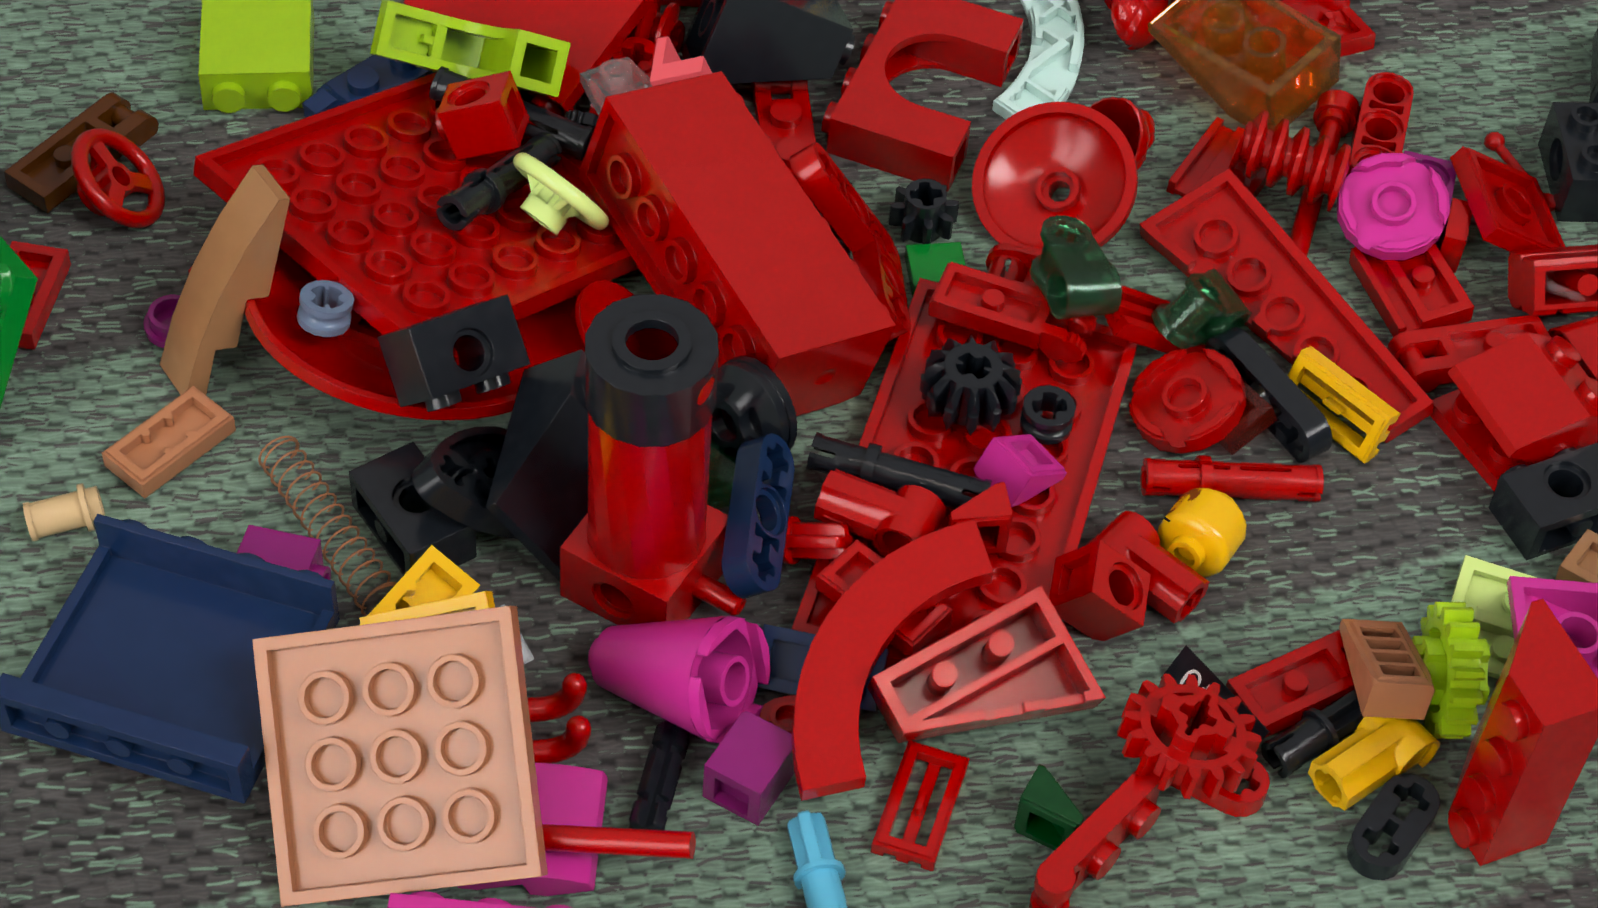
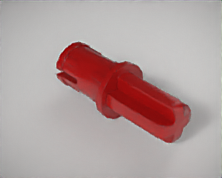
M789 516L783 562L794 565L800 559L834 560L853 543V537L849 534L848 526L843 523L801 522L798 517Z

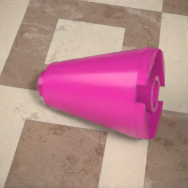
M735 615L616 625L604 629L598 638L594 640L589 650L588 664L595 683L601 688L707 742L720 743L742 712L748 711L759 717L763 705L754 704L753 702L758 683L769 685L771 672L769 646L763 630L757 624L747 622L746 618Z

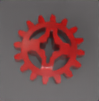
M1168 673L1163 674L1159 686L1149 680H1145L1142 682L1138 694H1130L1121 716L1122 721L1118 728L1117 736L1126 739L1122 750L1124 757L1140 758V763L1136 770L1139 776L1154 773L1160 777L1157 789L1165 791L1171 784L1180 786L1183 798L1190 799L1194 789L1198 788L1202 789L1203 793L1210 800L1217 798L1221 786L1234 793L1237 791L1242 778L1248 779L1258 758L1256 752L1262 741L1260 735L1251 732L1256 722L1255 716L1239 714L1237 711L1242 700L1238 696L1230 697L1226 700L1220 697V684L1213 682L1207 689L1198 687L1195 675L1188 674L1185 684H1177L1176 680Z

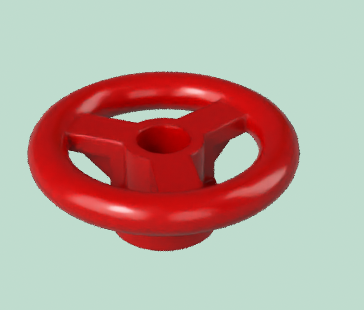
M94 128L83 132L77 137L72 146L71 165L78 183V195L83 204L93 213L106 216L122 226L144 228L154 224L163 213L165 191L160 175L148 156L130 139L109 129ZM107 147L118 151L126 157L139 173L131 172L125 165L117 162ZM89 153L91 156V169L88 160ZM134 192L148 194V204L142 211H132L122 207L124 198Z

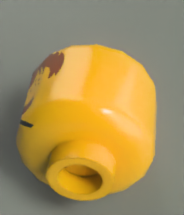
M1194 488L1179 497L1159 525L1158 536L1160 538V546L1201 576L1211 577L1225 568L1245 540L1247 524L1242 511L1227 494L1209 488Z

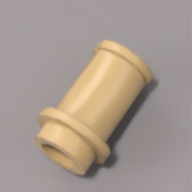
M81 483L76 485L77 491L31 503H23L24 516L32 541L87 526L89 532L94 531V519L97 514L105 516L97 486L85 488L84 484Z

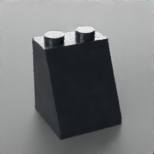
M701 0L682 44L681 53L684 60L704 56L712 73L722 71L730 84L832 79L837 65H844L848 61L854 47L855 36L852 34L853 28L837 0Z

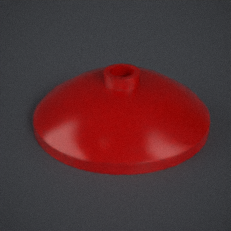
M1047 102L1034 105L1006 119L985 141L976 159L972 176V195L976 212L987 232L998 244H1015L1025 249L1055 256H1067L1073 259L1084 257L1096 251L1118 233L1131 213L1138 188L1136 160L1123 132L1113 121L1099 111L1071 102ZM1067 188L1070 190L1069 196L1065 200H1052V195L1057 189Z

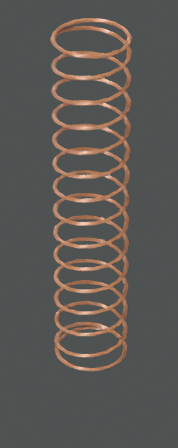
M281 436L270 441L260 452L258 458L259 465L270 476L271 482L278 487L279 494L285 498L286 504L293 509L295 517L300 519L301 526L308 530L309 537L314 538L311 535L313 529H310L313 521L326 509H328L327 512H330L334 506H339L342 508V513L328 520L317 533L316 539L319 538L322 530L330 522L337 519L334 522L337 523L342 517L349 519V525L336 531L328 539L322 552L324 559L331 564V570L338 575L339 581L346 586L347 593L354 597L355 605L361 608V613L364 616H368L364 612V609L367 607H363L367 599L376 591L389 586L394 587L397 583L389 582L391 573L382 570L383 562L380 559H374L375 550L366 548L367 539L365 537H358L360 529L357 526H351L352 517L344 515V506L336 504L337 496L334 493H328L329 485L326 482H321L322 474L314 471V463L312 461L306 460L307 453L304 450H299L298 440L292 436ZM290 438L279 442L271 448L265 456L264 462H261L262 453L269 445L279 439ZM285 442H295V450L284 454L277 460L270 474L266 470L270 467L265 465L269 454L277 446ZM297 452H302L304 460L291 465L283 473L277 484L273 479L276 476L273 475L277 464L291 453L293 454L290 458H293ZM304 463H310L312 470L297 477L287 489L286 495H284L281 491L283 487L281 486V481L285 474L298 464H301L297 468L300 469ZM312 473L317 474L319 481L302 490L292 506L288 501L290 499L288 493L293 484L305 475H308L304 479L307 480ZM319 484H324L327 487L326 493L313 498L305 506L300 517L295 510L298 509L295 506L299 497L307 489L315 486L312 489L315 490ZM327 495H332L334 503L316 513L307 528L303 523V520L306 519L303 518V515L308 506L320 497L322 498L319 501H322ZM349 528H355L357 530L356 537L344 542L336 550L330 561L326 557V553H328L326 548L331 539L341 531H343L341 534H345ZM357 539H363L365 541L364 548L352 553L343 562L339 572H337L333 565L336 562L333 561L338 551L349 542H351L349 545H352ZM365 550H370L373 553L371 560L359 565L351 573L347 583H345L341 578V575H343L341 572L346 562L357 553V556H360ZM374 561L379 562V571L367 576L356 589L355 595H353L349 590L351 586L349 582L354 573L364 565L368 567ZM380 573H386L388 575L387 582L372 590L363 600L362 605L357 602L359 597L357 593L360 587L369 578H376Z

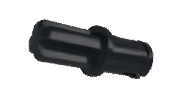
M1355 689L1322 710L1308 708L1303 712L1302 719L1296 722L1295 725L1270 740L1263 742L1261 745L1262 756L1273 769L1282 765V768L1278 770V775L1281 778L1290 776L1308 761L1340 743L1339 740L1357 728L1364 717L1361 714Z

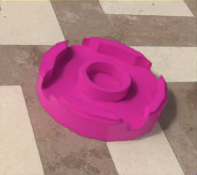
M1380 153L1361 160L1345 178L1337 196V221L1345 238L1362 253L1381 260H1406L1425 253L1440 239L1450 214L1449 192L1440 174L1430 166L1427 169L1423 164L1416 162L1417 158L1404 153Z

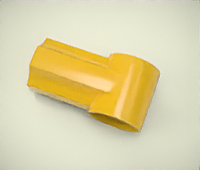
M1364 717L1358 724L1355 733L1311 762L1308 775L1312 779L1315 789L1333 807H1339L1345 811L1384 785L1393 776L1403 774L1417 764L1422 768L1425 767L1436 755L1440 748V742L1417 719Z

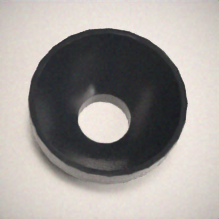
M748 356L735 357L719 367L716 406L712 412V440L721 449H727L737 455V451L742 443L773 433L780 436L791 450L797 437L796 412L789 393L777 375L761 361Z

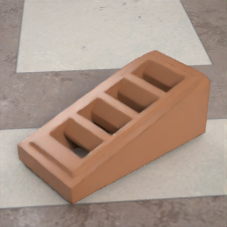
M1342 619L1339 630L1362 716L1424 720L1435 689L1431 675L1403 623Z

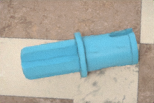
M809 810L801 811L797 817L789 820L787 825L797 870L793 875L794 885L797 889L803 890L807 908H847L841 882L845 877L846 871L842 862L835 859L825 817L821 813H810Z

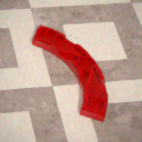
M976 520L944 527L919 537L891 552L865 571L843 593L825 617L810 645L803 664L794 703L791 740L794 772L801 801L864 788L866 773L860 750L859 713L867 679L880 655L894 638L895 633L917 612H924L947 597L970 588L991 583L994 571Z

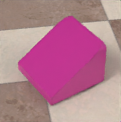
M1031 434L993 437L974 467V472L979 479L992 480L991 486L999 482H1005L1011 507L1020 505L1063 480L1067 474L1065 468Z

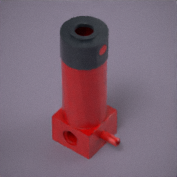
M663 294L634 295L611 303L598 313L585 334V406L588 410V513L560 546V595L617 625L689 619L702 601L729 615L737 616L741 613L746 603V599L739 598L727 585L718 581L723 574L722 554L728 515L707 505L712 412L716 406L718 333L707 315L687 301Z

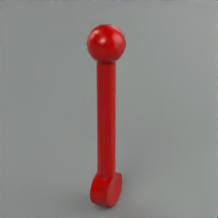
M1490 132L1486 135L1484 144L1488 149L1496 151L1508 166L1528 174L1505 147V138L1501 133ZM1543 193L1550 212L1554 211L1556 208L1554 196L1550 193Z

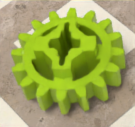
M1435 602L1434 605H1428L1427 617H1422L1420 621L1422 636H1413L1412 638L1431 675L1435 689L1425 716L1424 727L1429 732H1432L1436 739H1463V737H1470L1471 725H1477L1479 721L1476 706L1485 705L1490 692L1488 686V661L1491 656L1489 645L1486 639H1478L1480 624L1479 622H1473L1474 609L1466 607V602Z

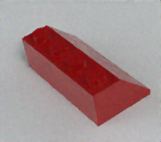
M1543 598L1531 602L1469 747L1448 812V825L1454 841L1463 849L1469 848L1480 866L1547 842L1598 738V678Z

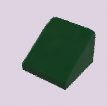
M1039 764L1020 797L1014 828L1016 829L1015 832L1055 851L1083 823L1084 817L1047 768Z

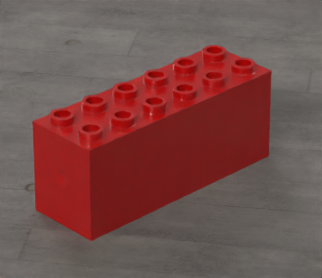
M715 72L606 96L578 175L598 206L608 216L609 223L655 294H663L687 301L707 315L718 333V368L738 356L752 357L767 365L784 384L791 397L796 416L830 407L860 395L896 324L892 320L886 306L879 301L861 275L858 265L850 259L831 231L827 220L820 215L798 183L796 177L780 157L770 137L758 125L746 107L742 96L734 90L723 72Z

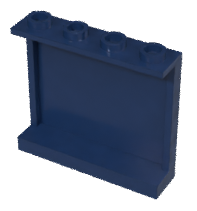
M97 514L94 519V525L99 546L21 678L2 673L0 676L1 731L245 804L266 764L252 639L336 628L340 616L335 581L325 579L320 574L311 570L297 571L272 564L251 553L237 554L209 546L195 537H178L153 530L135 520H118Z

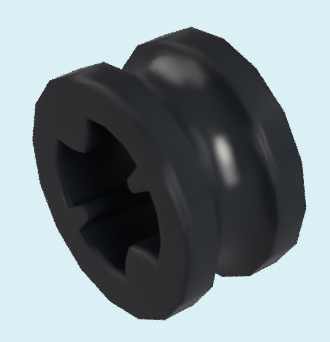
M1038 386L1030 390L1024 397L1020 418L1022 432L1025 435L1031 434L1040 444L1044 445L1058 444L1066 440L1071 434L1076 410L1074 399L1068 392L1055 386ZM1043 411L1053 412V419L1042 418Z

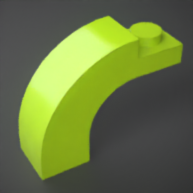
M382 0L370 54L415 65V67L437 72L441 66H444L452 72L471 79L511 71L518 91L558 97L571 43L521 29L501 28L475 23L390 0Z

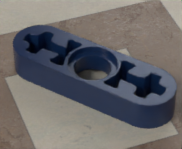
M773 433L746 441L740 445L737 451L722 554V571L730 590L742 599L775 590L781 578L795 469L794 460L788 445L780 436ZM756 508H757V510H758V512H759V515H760V518H761V522H760V520H759V518H758Z

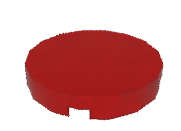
M1185 348L1171 351L1152 361L1137 376L1132 387L1134 395L1131 399V404L1129 402L1130 416L1142 438L1160 451L1178 454L1201 451L1223 440L1239 424L1246 407L1245 385L1231 359L1212 349L1201 348L1203 353H1188Z

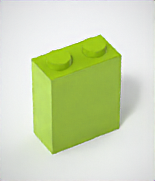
M202 0L198 76L203 110H219L225 113H234L241 109L273 108L277 111L288 112L296 108H303L302 103L313 95L315 18L313 0Z

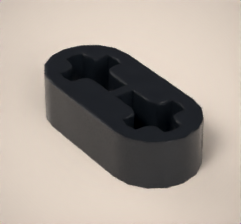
M1407 773L1393 776L1386 782L1355 826L1347 846V858L1351 866L1359 874L1372 880H1386L1394 877L1402 870L1431 828L1438 812L1440 797L1434 785L1421 776ZM1410 796L1419 801L1417 808L1411 809L1403 821L1395 816L1400 801L1403 802ZM1383 832L1391 836L1392 839L1387 852H1382L1379 857L1373 856L1368 852L1369 845H1374Z

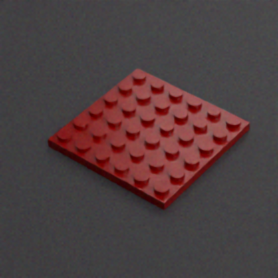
M437 72L195 156L193 175L226 203L230 200L252 165L263 164L290 198L280 248L317 280L338 282L347 288L354 297L352 309L382 335L507 294L516 321L578 295L584 287L598 280L611 281L639 269L610 223L605 229L597 230L575 216L566 219L567 222L560 232L555 235L535 221L520 208L531 193L529 183L515 193L510 194L506 198L505 204L499 210L488 215L481 214L462 230L454 231L445 227L436 214V209L441 208V206L436 205L437 201L442 196L462 186L464 178L475 169L489 168L496 161L515 149L457 160L449 141H444L437 130L435 113L441 102L429 98L430 87ZM523 136L520 146L525 144L530 139ZM564 152L558 154L557 156L562 157L561 161L554 167H551V169L596 203L578 175L583 161L577 160L574 156Z

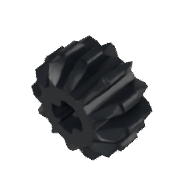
M972 334L965 344H960L948 338L945 345L942 346V350H931L920 382L921 398L926 400L928 417H943L946 430L957 424L965 426L970 436L978 425L994 432L996 426L1000 423V419L1010 420L1011 414L1016 409L1017 396L1020 395L1022 385L1021 371L1015 369L1013 353H998L995 340L985 345L977 344Z

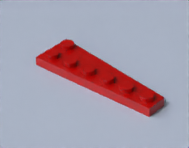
M1230 168L1139 224L1140 235L1150 246L1293 365L1300 351L1312 346L1401 413L1396 423L1389 425L1387 430L1390 433L1384 443L1390 442L1433 414L1434 402Z

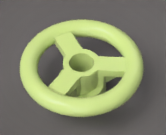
M523 152L515 155L513 164L529 180L531 193L520 208L535 221L555 235L566 224V219L574 216L597 230L605 229L608 226L609 219L606 213L573 184L535 157Z

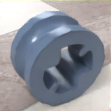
M316 280L307 283L301 289L297 321L305 331L316 336L335 337L344 334L350 328L352 319L350 312L354 305V297L342 284L329 280Z

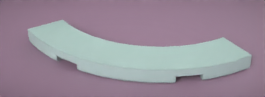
M1020 0L1030 27V54L1028 61H1026L1017 78L993 101L992 110L1004 119H1008L1017 112L1034 105L1067 101L1080 72L1084 49V23L1078 0Z

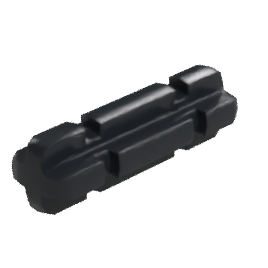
M662 721L656 726L651 742L653 748L648 753L636 793L638 798L633 803L629 817V828L665 830L668 819L666 817L667 811L671 809L682 770L681 762L685 759L689 746L690 732L668 721Z

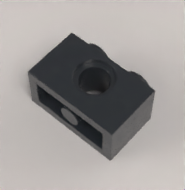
M1553 102L1538 146L1550 193L1554 196L1557 221L1598 222V103Z
M508 294L475 303L377 337L400 407L424 402L427 412L463 401L460 389L474 385L477 394L512 383L508 372L531 364ZM453 348L456 349L459 355V366L454 359Z
M414 442L408 443L349 471L353 507L403 576L431 545L457 566L476 558V534L480 532L445 515L429 505L419 495L414 486L412 474L413 470L425 456Z
M1598 442L1579 449L1574 447L1566 448L1550 459L1529 466L1526 464L1513 466L1498 479L1497 487L1488 508L1526 561L1577 543L1587 529L1598 534Z

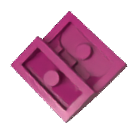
M535 763L542 824L602 827L608 777L604 771L562 764ZM545 851L548 875L457 887L481 890L523 885L530 895L542 896L594 891L599 854Z

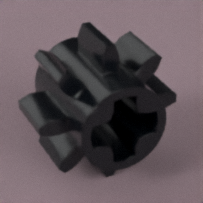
M918 179L911 182L907 188L900 186L896 188L895 203L890 204L888 224L891 226H901V241L911 240L916 243L931 244V242L939 237L947 240L951 238L953 223L957 222L959 201L947 200L946 185L931 179Z

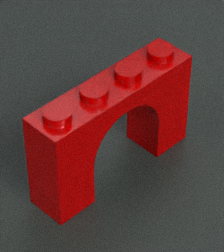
M887 0L880 15L877 34L869 33L861 50L858 68L850 67L842 84L839 102L831 101L825 111L821 130L828 134L826 152L913 181L918 179L935 180L942 185H946V191L948 192L967 155L971 121L910 102L899 95L889 83L906 72L933 68L951 71L1002 87L1019 53L1024 19L963 0H895L894 2Z

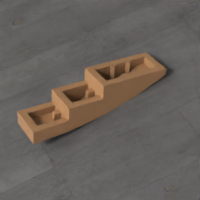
M263 164L252 165L219 214L192 265L172 315L160 366L180 395L192 386H195L205 395L207 394L215 351L238 346L247 300L269 297L290 198Z

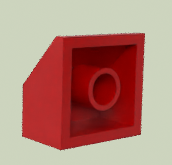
M1526 332L1455 364L1447 372L1508 458L1538 463L1552 458L1555 454L1566 448L1574 447L1579 449L1598 442V381L1586 374L1578 363L1581 360L1579 352L1571 343L1560 336L1552 338Z

